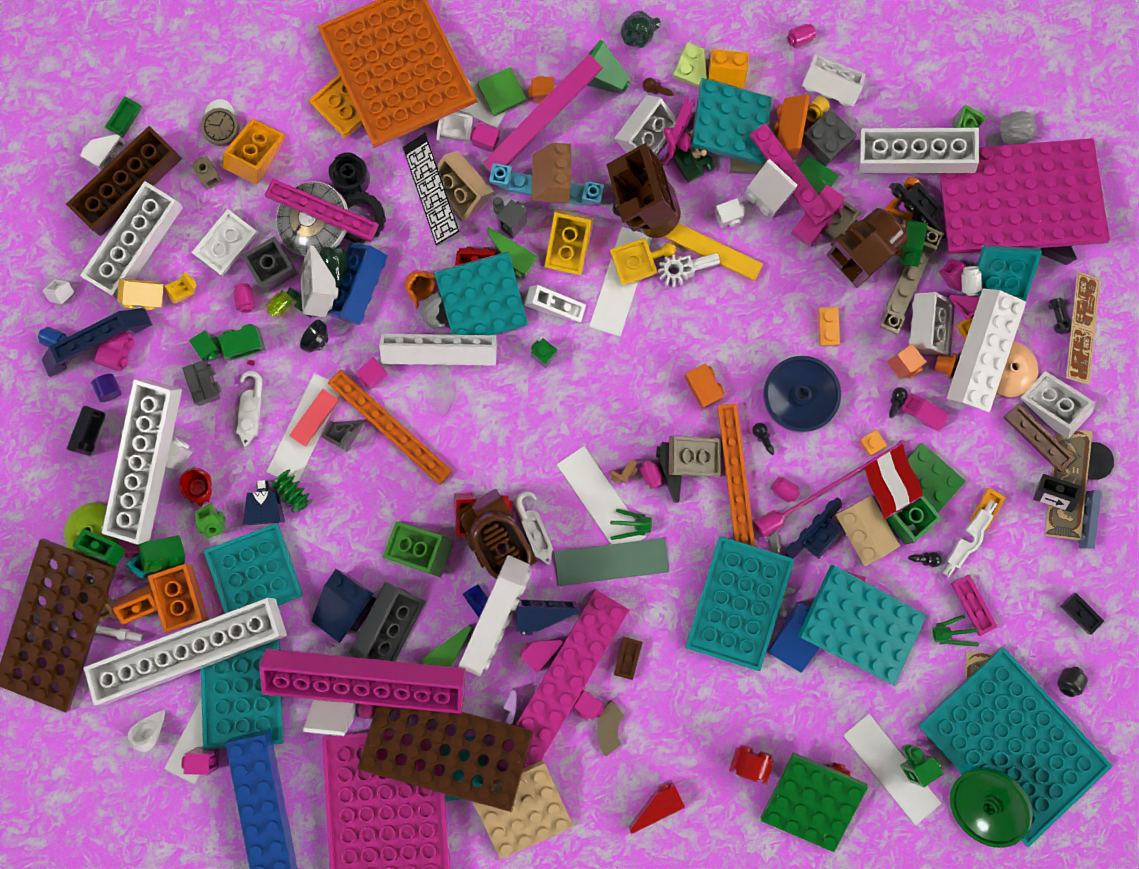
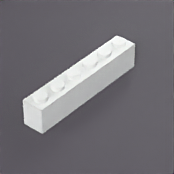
M381 334L379 344L381 364L496 365V335Z

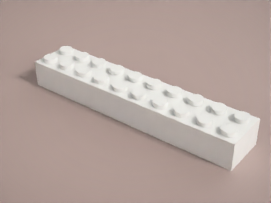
M266 598L86 666L84 671L94 706L106 705L284 638L287 634L276 599Z

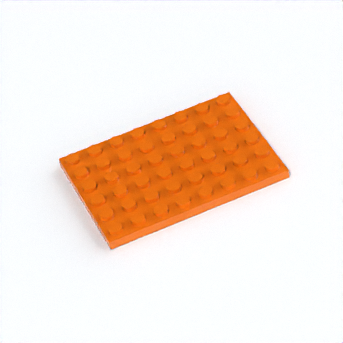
M376 0L317 26L374 148L477 103V98L427 0Z

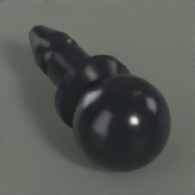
M898 387L892 392L890 400L892 405L889 410L890 419L897 414L899 406H903L904 401L907 399L908 393L902 387Z
M756 423L752 428L754 436L758 437V442H762L764 447H766L765 449L771 455H774V447L769 440L770 434L767 433V426L764 423Z
M925 552L923 555L914 554L908 556L909 560L921 562L924 566L938 567L942 562V558L937 552Z

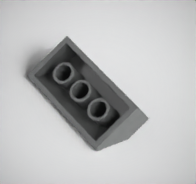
M385 582L349 653L357 658L396 661L425 600Z

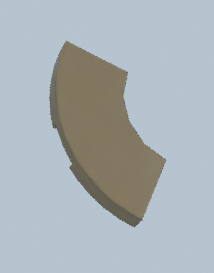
M613 700L606 705L598 722V741L605 756L621 745L617 729L624 714Z

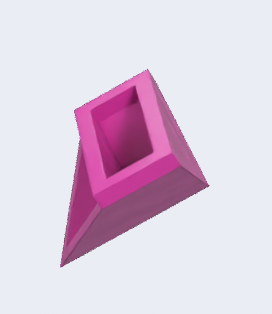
M950 294L949 299L964 318L968 320L974 315L980 296Z

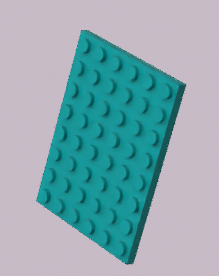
M1002 646L917 725L961 775L973 768H993L1007 774L1023 788L1030 800L1033 811L1030 830L1021 840L1028 848L1113 767L1006 648Z

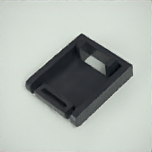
M83 406L66 449L91 456L106 414L89 406Z

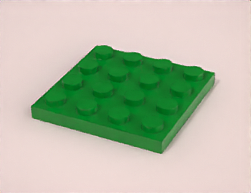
M793 752L760 818L766 824L835 852L868 789V784Z

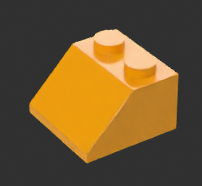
M712 49L707 79L744 89L749 53Z

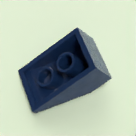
M335 569L323 587L311 621L337 642L341 643L374 593L347 573Z

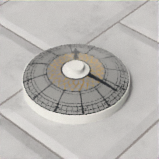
M305 182L294 187L348 210L342 195L325 183ZM280 204L276 215L278 235L289 250L300 256H306L310 245L316 248L320 256L328 254L341 243L346 234L341 229Z

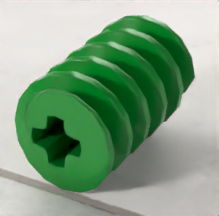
M288 469L275 479L272 487L274 489L278 488L277 494H283L281 499L283 501L288 500L286 505L288 507L293 506L291 511L295 513L306 508L314 499L307 500L310 494H302L305 488H297L300 481L293 483L295 475L288 477L291 471Z

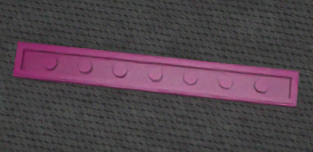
M589 53L482 163L490 171L492 170L493 163L508 166L589 84L603 67Z

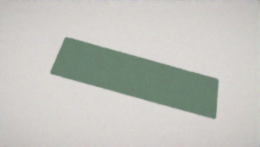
M665 538L554 552L559 586L669 572Z

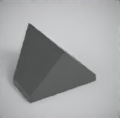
M366 420L331 421L321 437L347 452Z

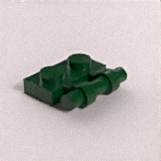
M677 146L672 157L687 183L704 175L702 167L706 166L708 172L715 169L711 156H700L701 160L698 161L693 157L689 148H687V152H684Z

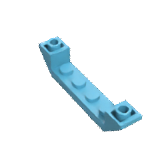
M493 163L489 179L490 183L508 192L531 196L532 175L512 172L511 166ZM585 181L584 186L571 183L569 203L580 206L600 204L604 184Z

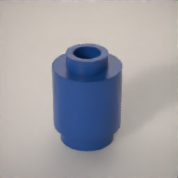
M48 326L41 329L38 334L39 343L47 347L67 338L65 333Z

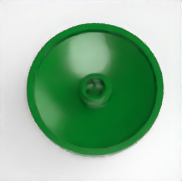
M973 768L964 772L952 786L950 806L953 816L963 831L977 842L995 848L1010 847L1019 843L1030 830L1033 819L1030 800L1023 788L1007 774L993 768Z

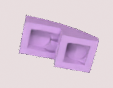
M512 689L503 707L510 711L505 721L506 724L510 725L513 723L517 706V691L515 689Z

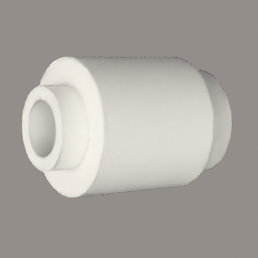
M977 266L965 267L961 273L962 292L968 296L977 295L978 292L982 291L981 271H979Z

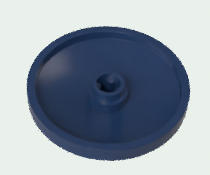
M794 356L783 360L770 372L764 384L763 399L769 415L778 425L793 432H811L823 427L835 416L841 402V387L834 371L823 361L810 356Z

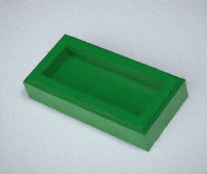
M124 96L105 128L123 138L141 111L142 106Z

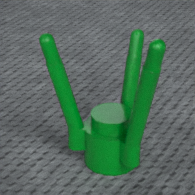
M616 509V512L636 517L635 521H610L612 525L634 526V529L638 530L611 536V540L637 535L645 536V532L650 533L652 528L651 517L621 509Z
M964 615L945 622L936 623L937 627L932 628L934 641L939 642L940 645L953 644L977 647L979 643L948 639H951L952 635L976 633L978 629L951 631L950 627H946L965 618Z

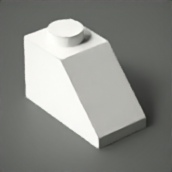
M117 134L93 139L83 147L80 156L91 165L102 170L121 152L126 142Z

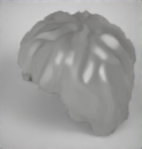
M1025 111L1013 112L1002 116L1000 121L1001 138L1004 144L1007 145L1025 144L1032 140L1037 131L1035 118Z
M440 291L426 298L420 307L421 317L433 329L443 328L449 323Z

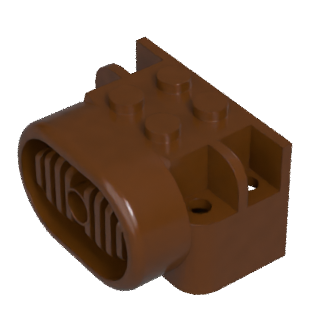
M647 143L606 164L612 184L610 189L616 198L614 204L620 213L623 223L628 222L629 226L633 229L639 228L644 235L650 238L664 237L675 229L681 216L674 188L667 180L662 163Z
M875 208L863 220L859 222L855 220L845 231V235L842 233L838 235L830 244L832 248L827 253V256L857 288L907 243L908 237L904 228L895 217L882 208Z
M497 489L456 511L467 535H465L470 549L472 552L475 551L474 553L481 567H485L488 573L495 579L498 578L508 555L528 563L530 566L538 562ZM505 543L503 548H497L499 544Z

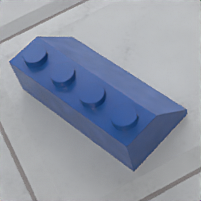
M349 244L335 278L338 297L334 299L332 309L328 311L327 315L348 323L360 325L367 305L371 301L374 288L378 284L381 271L385 267L388 255L370 245Z

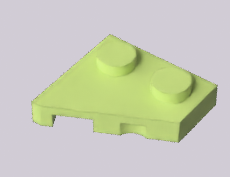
M687 42L673 78L699 88L701 79H707L705 50Z

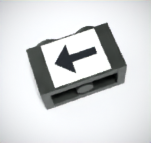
M1043 474L1033 500L1072 513L1078 503L1083 487Z

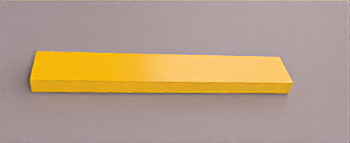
M680 223L677 224L672 232L662 237L702 257L716 253L720 259L718 265L755 282L763 266V263Z

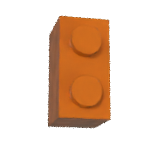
M913 344L887 361L899 379L905 376L909 379L923 370L921 366L926 363Z
M706 363L684 375L701 410L724 397L722 385L716 383L714 379L715 373L712 367H708Z
M150 585L117 599L113 610L122 625L157 611Z

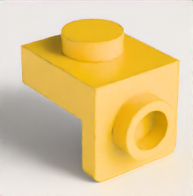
M184 272L180 279L165 285L164 291L171 301L176 304L195 294L196 282L193 277H189Z

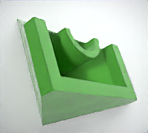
M964 104L953 117L952 128H978L987 117Z

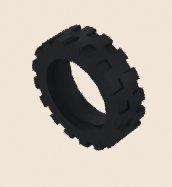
M357 191L353 194H346L344 200L348 209L358 203H365L373 208L375 212L374 222L379 224L374 237H378L380 231H383L385 227L384 222H386L385 211L380 201L374 195H369L368 192L360 193V191ZM348 232L344 236L345 239H349L353 243L359 242L363 244L366 241Z

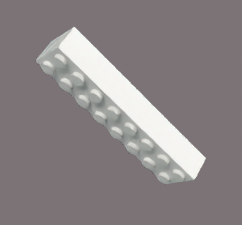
M147 378L134 380L102 534L135 544H141L150 540L182 388Z

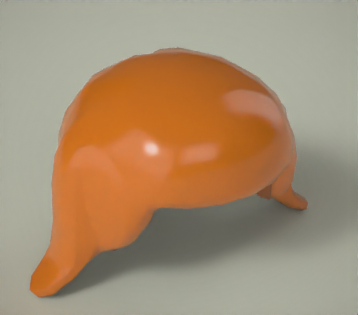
M426 270L411 272L404 282L407 296L415 303L416 309L419 307V301L429 297L434 290L436 277Z

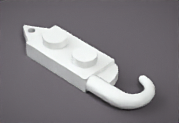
M247 371L240 378V383H243L244 379L248 376L255 379L254 390L243 392L240 398L236 434H239L244 447H247L252 439L258 435L262 400V378L255 371Z
M522 492L515 499V508L535 556L550 565L554 549L540 515L534 510L525 511L522 505L524 497H531L533 501H536L537 498L531 492Z

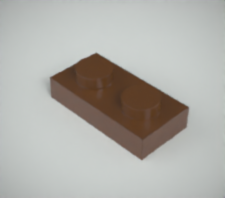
M623 636L613 675L633 680L642 641Z

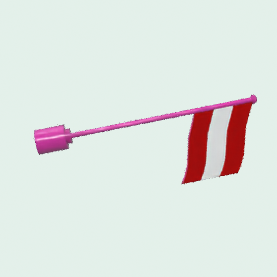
M899 440L900 443L781 514L775 510L770 511L753 522L756 530L762 538L767 537L784 526L783 522L786 515L862 469H865L869 486L881 507L883 520L887 519L923 496L920 482L906 457L904 450L905 441Z

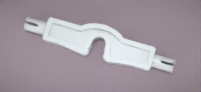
M990 500L984 510L980 509L974 519L968 524L966 532L973 536V540L971 542L962 538L957 540L953 551L947 559L949 564L944 572H942L943 574L950 577L956 567L960 568L968 555L979 548L984 538V531L994 517L991 513L996 505H998L997 503Z

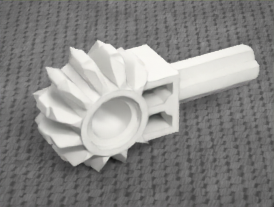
M715 253L691 260L690 255L686 257L680 256L676 260V256L673 254L672 260L665 257V262L659 263L661 268L658 269V274H662L659 278L660 281L666 280V286L672 282V287H676V282L679 285H683V280L693 277L696 270L718 265L720 259L718 254ZM671 268H677L679 272L677 274H671L669 270Z

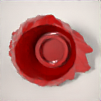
M193 467L182 473L178 482L182 496L190 500L191 503L196 502L199 507H202L204 501L209 503L210 496L212 495V481L208 472L204 469Z

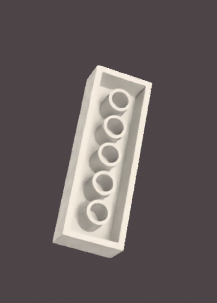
M979 128L861 129L859 173H975L979 164Z
M144 181L80 276L117 299L119 278H136L183 209V206L172 197Z
M982 289L946 399L973 409L990 412L1026 301L1001 290Z
M510 555L507 556L459 663V668H466V671L479 677L483 669L488 670L492 657L498 648L497 644L502 640L505 629L508 627L512 614L516 610L519 599L526 588L531 575L528 573L530 564Z

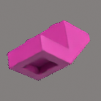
M911 393L901 407L902 412L918 418L923 425L939 432L950 416L926 399Z

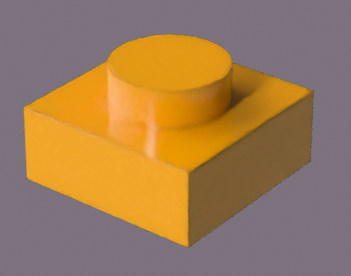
M877 430L859 440L869 456L887 446Z

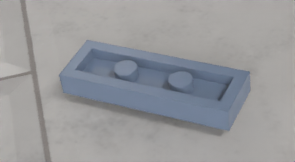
M1086 491L1081 540H1078L1079 548L1095 549L1101 491Z

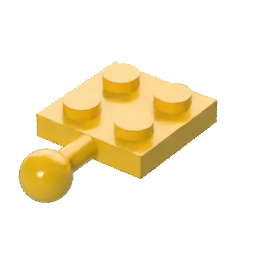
M646 238L610 249V254L622 286L657 275L658 272L653 259L662 256L671 258L677 252V248L673 243H666L662 249L650 252Z

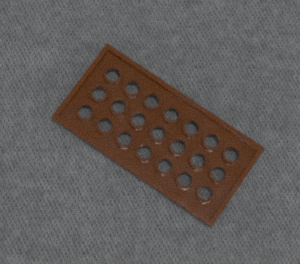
M47 539L39 540L0 662V687L65 713L70 710L116 571V566ZM52 559L57 562V569L51 567L50 561ZM69 567H73L76 570L75 577L69 574ZM88 574L94 576L95 581L93 584L88 582ZM45 578H49L51 580V588L45 585ZM63 585H67L70 588L69 595L63 592ZM82 592L88 595V602L82 600ZM39 596L45 598V606L39 603ZM58 603H61L64 606L63 613L58 611ZM76 610H79L82 613V620L76 618ZM34 614H37V615L39 616V618H40V623H39V624L36 623V622H34V620H33V615H34ZM52 621H55L58 624L57 631L52 629ZM70 628L76 631V638L69 634ZM28 632H31L33 634L34 641H30L28 639ZM46 639H49L52 642V648H48L46 646ZM64 646L70 649V656L64 653ZM22 650L27 651L28 659L22 657ZM40 657L46 659V666L40 664ZM58 664L64 666L65 673L58 671ZM16 668L22 670V677L16 674ZM34 675L40 677L41 684H37L34 681ZM52 682L58 684L59 691H55L52 688Z
M377 706L357 769L512 812L534 731L465 712L458 714ZM399 710V719L392 721L390 719L391 712ZM412 715H417L419 718L415 726H410L409 718ZM431 720H436L438 723L434 731H429L427 728ZM450 725H455L457 729L453 736H448L446 733V729ZM391 729L394 732V737L387 741L384 738V733ZM469 730H474L476 733L472 741L465 739V734ZM412 735V743L405 746L403 744L404 736ZM488 735H492L495 738L492 746L484 744V739ZM424 740H430L432 743L428 751L422 750L421 745ZM507 740H511L514 743V748L509 752L503 749V744ZM443 745H449L451 748L447 756H442L440 753ZM386 749L388 752L387 758L382 761L379 760V751ZM463 750H468L470 753L467 761H461L459 758V754ZM401 754L406 755V763L399 766L397 764V757ZM482 755H487L489 763L484 767L480 766L478 763L479 758ZM423 759L426 766L422 771H417L415 767L416 762ZM502 760L508 762V769L504 772L498 770V763ZM437 765H443L445 768L442 776L435 775L434 770ZM457 770H462L464 778L459 782L455 781L454 773ZM477 775L483 777V784L479 787L473 785V778ZM497 780L503 784L500 792L492 790V784Z

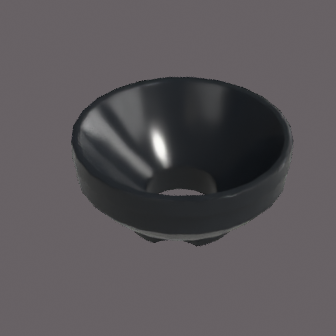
M315 320L305 330L300 341V348L308 353L320 351L329 340L328 330L323 321Z

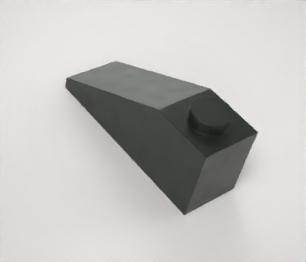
M661 442L660 446L656 448V458H659V465L674 503H678L680 500L682 475H669V442Z

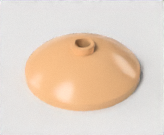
M1013 341L996 392L999 396L1009 398L1021 396L1037 380V360L1030 349L1023 344ZM1012 364L1017 366L1016 370L1012 368Z

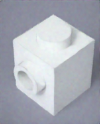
M737 198L716 206L714 213L720 228L729 225L734 227L741 223L740 221L744 217L745 209L742 203L739 204Z

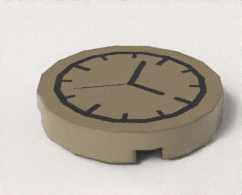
M214 108L208 111L202 118L201 132L211 144L224 146L227 143H232L238 136V120L229 110Z

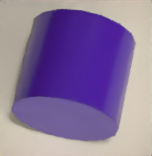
M113 374L101 375L91 382L100 402L113 400L122 393Z

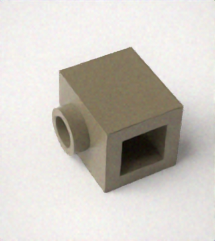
M207 156L196 159L190 165L206 190L223 181L212 161Z

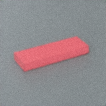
M322 389L289 436L306 447L339 400Z

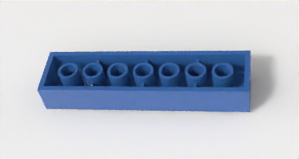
M271 730L229 739L225 745L249 869H298Z

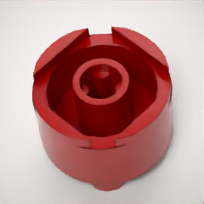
M743 744L739 748L736 747L729 771L733 772L735 769L736 775L755 782L763 779L762 784H767L774 760L771 759L772 755L762 751L759 754L752 752L753 748Z

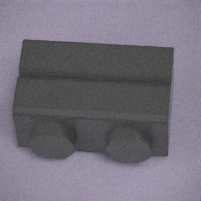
M202 360L182 368L194 404L202 406L220 399L221 387L218 382L214 381L213 375H215V370L212 364Z

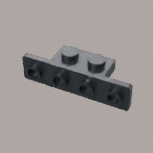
M919 182L915 183L908 191L900 183H891L889 185L893 196L900 199L909 212H913L918 222L928 223L929 227L944 233L942 238H946V232L934 220L943 208Z

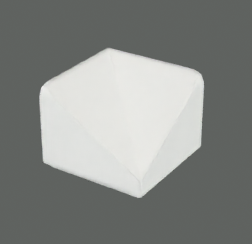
M55 279L43 289V293L50 302L63 304L74 294V290L67 281Z

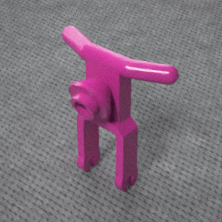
M689 97L684 99L674 128L664 129V135L668 144L666 154L660 159L662 165H666L670 161L677 146L684 152H687V148H691V137H688L685 132L693 117L691 110L695 105L694 98L690 103L688 102Z

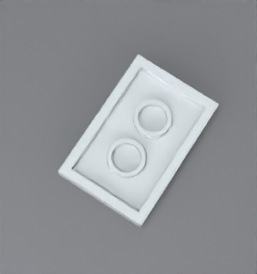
M227 209L192 253L223 277L259 233Z

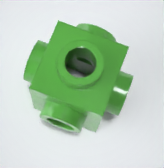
M212 503L194 512L198 531L201 534L204 533L208 539L226 530L224 524L226 518L223 512H218Z

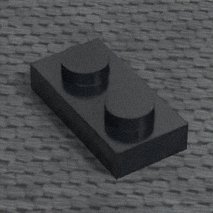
M1073 593L1060 606L1089 635H1092L1104 622L1077 593Z

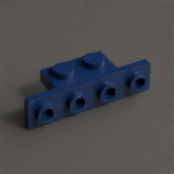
M838 497L829 501L825 510L815 516L812 524L802 530L799 538L789 544L785 552L787 557L795 558L805 548L819 559L840 537L844 529L831 519L842 507V502Z

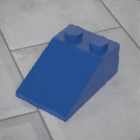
M796 602L768 653L802 673L819 650V647L798 637L810 608L803 603Z

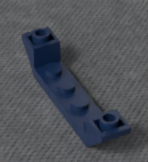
M144 308L118 311L49 346L42 358L43 365L48 376L52 377L67 369L65 362L128 330L138 333L153 324Z

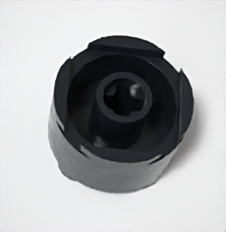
M350 152L341 153L335 157V160L329 166V177L340 194H353L357 191L362 193L368 189L370 182L368 168L365 162L356 154Z

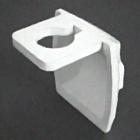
M455 112L439 119L436 140L440 139V135L454 139L470 140L473 116Z

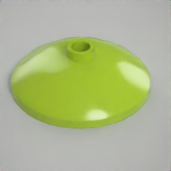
M87 503L79 506L69 515L64 527V539L68 548L82 553L73 545L83 529L87 530V528H90L92 533L119 544L118 538L102 534L108 505Z

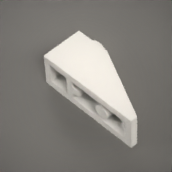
M539 285L529 286L523 301V305L578 323H581L586 306L581 302Z

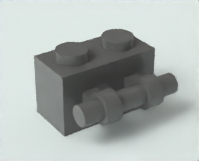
M496 197L492 204L494 213L497 215L498 227L514 239L527 223L526 208L519 201L514 202L512 199L504 206L503 200L500 197Z

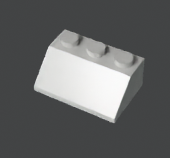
M814 54L802 86L809 92L816 91L827 99L833 98L844 106L850 105L854 107L863 88L866 74Z
M646 95L614 139L627 153L647 143L656 155L667 141L664 129L674 128L677 118L661 97Z
M937 292L915 294L912 302L913 316L910 322L911 337L909 338V346L913 344L921 354L949 356L953 302Z

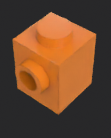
M537 76L531 79V86H528L529 97H533V104L541 103L555 89L553 76Z

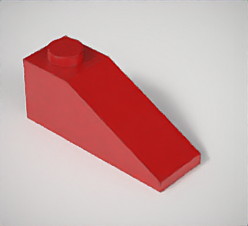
M665 782L658 786L659 789L653 793L629 825L631 834L685 808L673 782Z

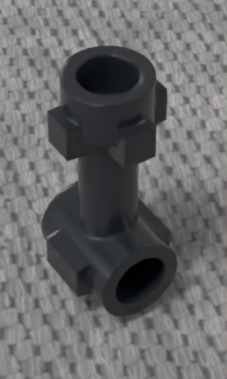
M1061 298L1052 299L1049 301L1050 304L1048 306L1049 310H1054L1057 320L1054 330L1056 333L1065 334L1071 328V322L1064 318L1061 308L1065 306L1064 301Z

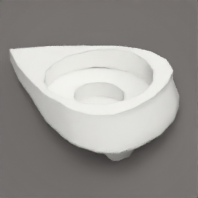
M165 710L148 716L130 729L127 737L135 750L147 752L156 744L164 721Z

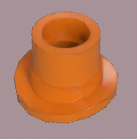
M953 353V356L938 355L935 371L948 374V379H952L955 368H957L956 353Z

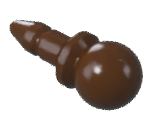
M646 78L642 83L644 91L648 93H660L665 96L674 95L669 88L661 86V83L654 78Z

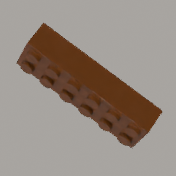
M148 126L70 199L66 205L92 231L101 236L120 218L144 181L154 186L182 158L159 134Z

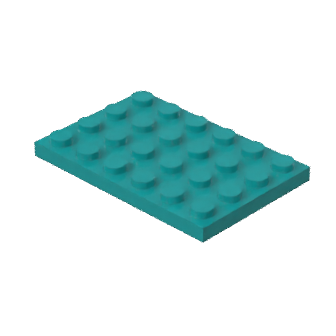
M719 536L685 648L761 671L795 559Z
M830 565L798 637L895 686L927 615L839 567Z
M280 639L200 669L203 749L226 748L225 743L233 737L271 730L273 744L284 743L282 696L262 694L259 668L266 649L281 650Z

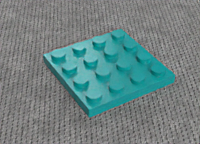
M702 78L699 84L691 147L761 166L764 163L765 157L749 135L764 123L769 126L772 97Z
M509 251L434 271L452 335H494L528 325Z
M279 523L203 550L225 614L266 598L276 599L279 606L304 596Z

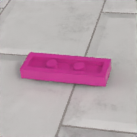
M970 574L950 583L974 629H978V636H982L998 627Z

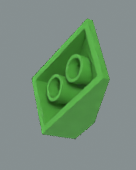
M396 521L382 558L441 578L454 541L442 535Z

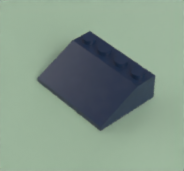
M519 599L516 631H520V635H533V632H538L579 613V607L576 601Z

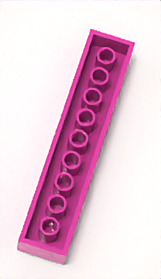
M596 589L515 726L534 731L524 768L542 760L629 612V609ZM507 740L503 744V749L507 752L514 748V743L511 740ZM506 760L498 763L500 767L505 770L508 769V762Z
M273 649L265 650L259 666L262 694L462 713L466 668Z

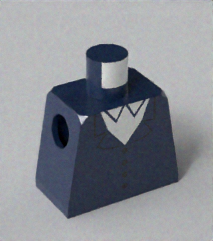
M267 480L256 481L257 492L247 493L243 524L284 523L285 518L280 496L276 491H269Z

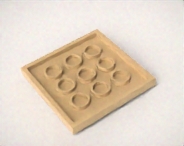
M544 759L523 769L512 812L473 802L500 860L573 828V823ZM497 780L493 782L492 790L500 792L503 784Z

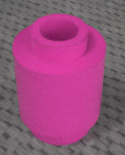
M805 23L789 30L787 35L789 45L797 48L811 42L816 37L814 26Z
M247 283L235 285L233 294L236 309L241 313L251 312L255 308L252 288Z
M651 459L642 463L643 467L640 468L646 486L649 485V488L652 489L664 484V476L657 461L653 463Z
M778 476L770 488L774 491L775 495L788 503L791 500L795 502L800 495L799 487L784 477Z

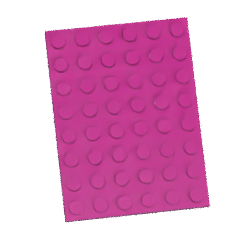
M1094 138L979 147V164L975 173H939L948 254L981 252L982 245L1047 248L1105 244L1110 241Z
M437 727L428 728V730L434 731ZM393 730L384 733V738L387 741L394 737ZM368 732L345 734L344 736H322L330 869H450L445 794L358 770L357 767ZM409 734L403 738L405 746L410 745L413 741L412 735ZM424 740L421 745L422 750L428 751L432 743L430 740ZM382 749L378 753V758L381 761L385 760L388 756L386 749ZM401 754L397 757V764L399 766L406 763V755ZM423 759L418 760L415 765L417 771H422L426 763ZM443 765L435 767L434 772L436 776L444 774Z

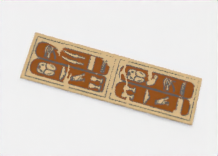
M1077 271L1066 378L1090 385L1100 279Z

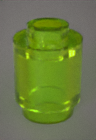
M283 290L279 293L277 292L265 305L268 308L266 312L274 319L276 317L281 318L292 305L293 298Z

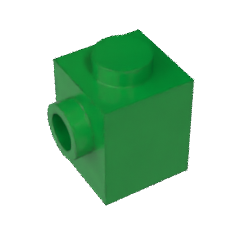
M206 330L189 340L199 357L206 362L216 360L219 354L222 353L218 338L216 336L212 337Z
M544 338L540 341L536 340L530 348L532 350L531 357L545 368L558 354V349Z

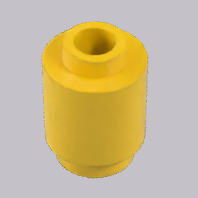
M822 96L815 97L808 105L806 119L811 122L818 121L829 110L828 100Z

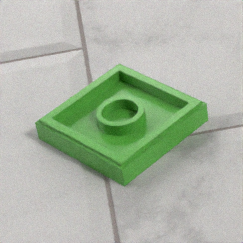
M511 67L477 82L493 116L527 101Z

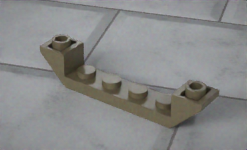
M927 226L919 267L904 265L882 313L881 328L896 335L899 333L906 318L904 313L929 258L937 249L944 233Z

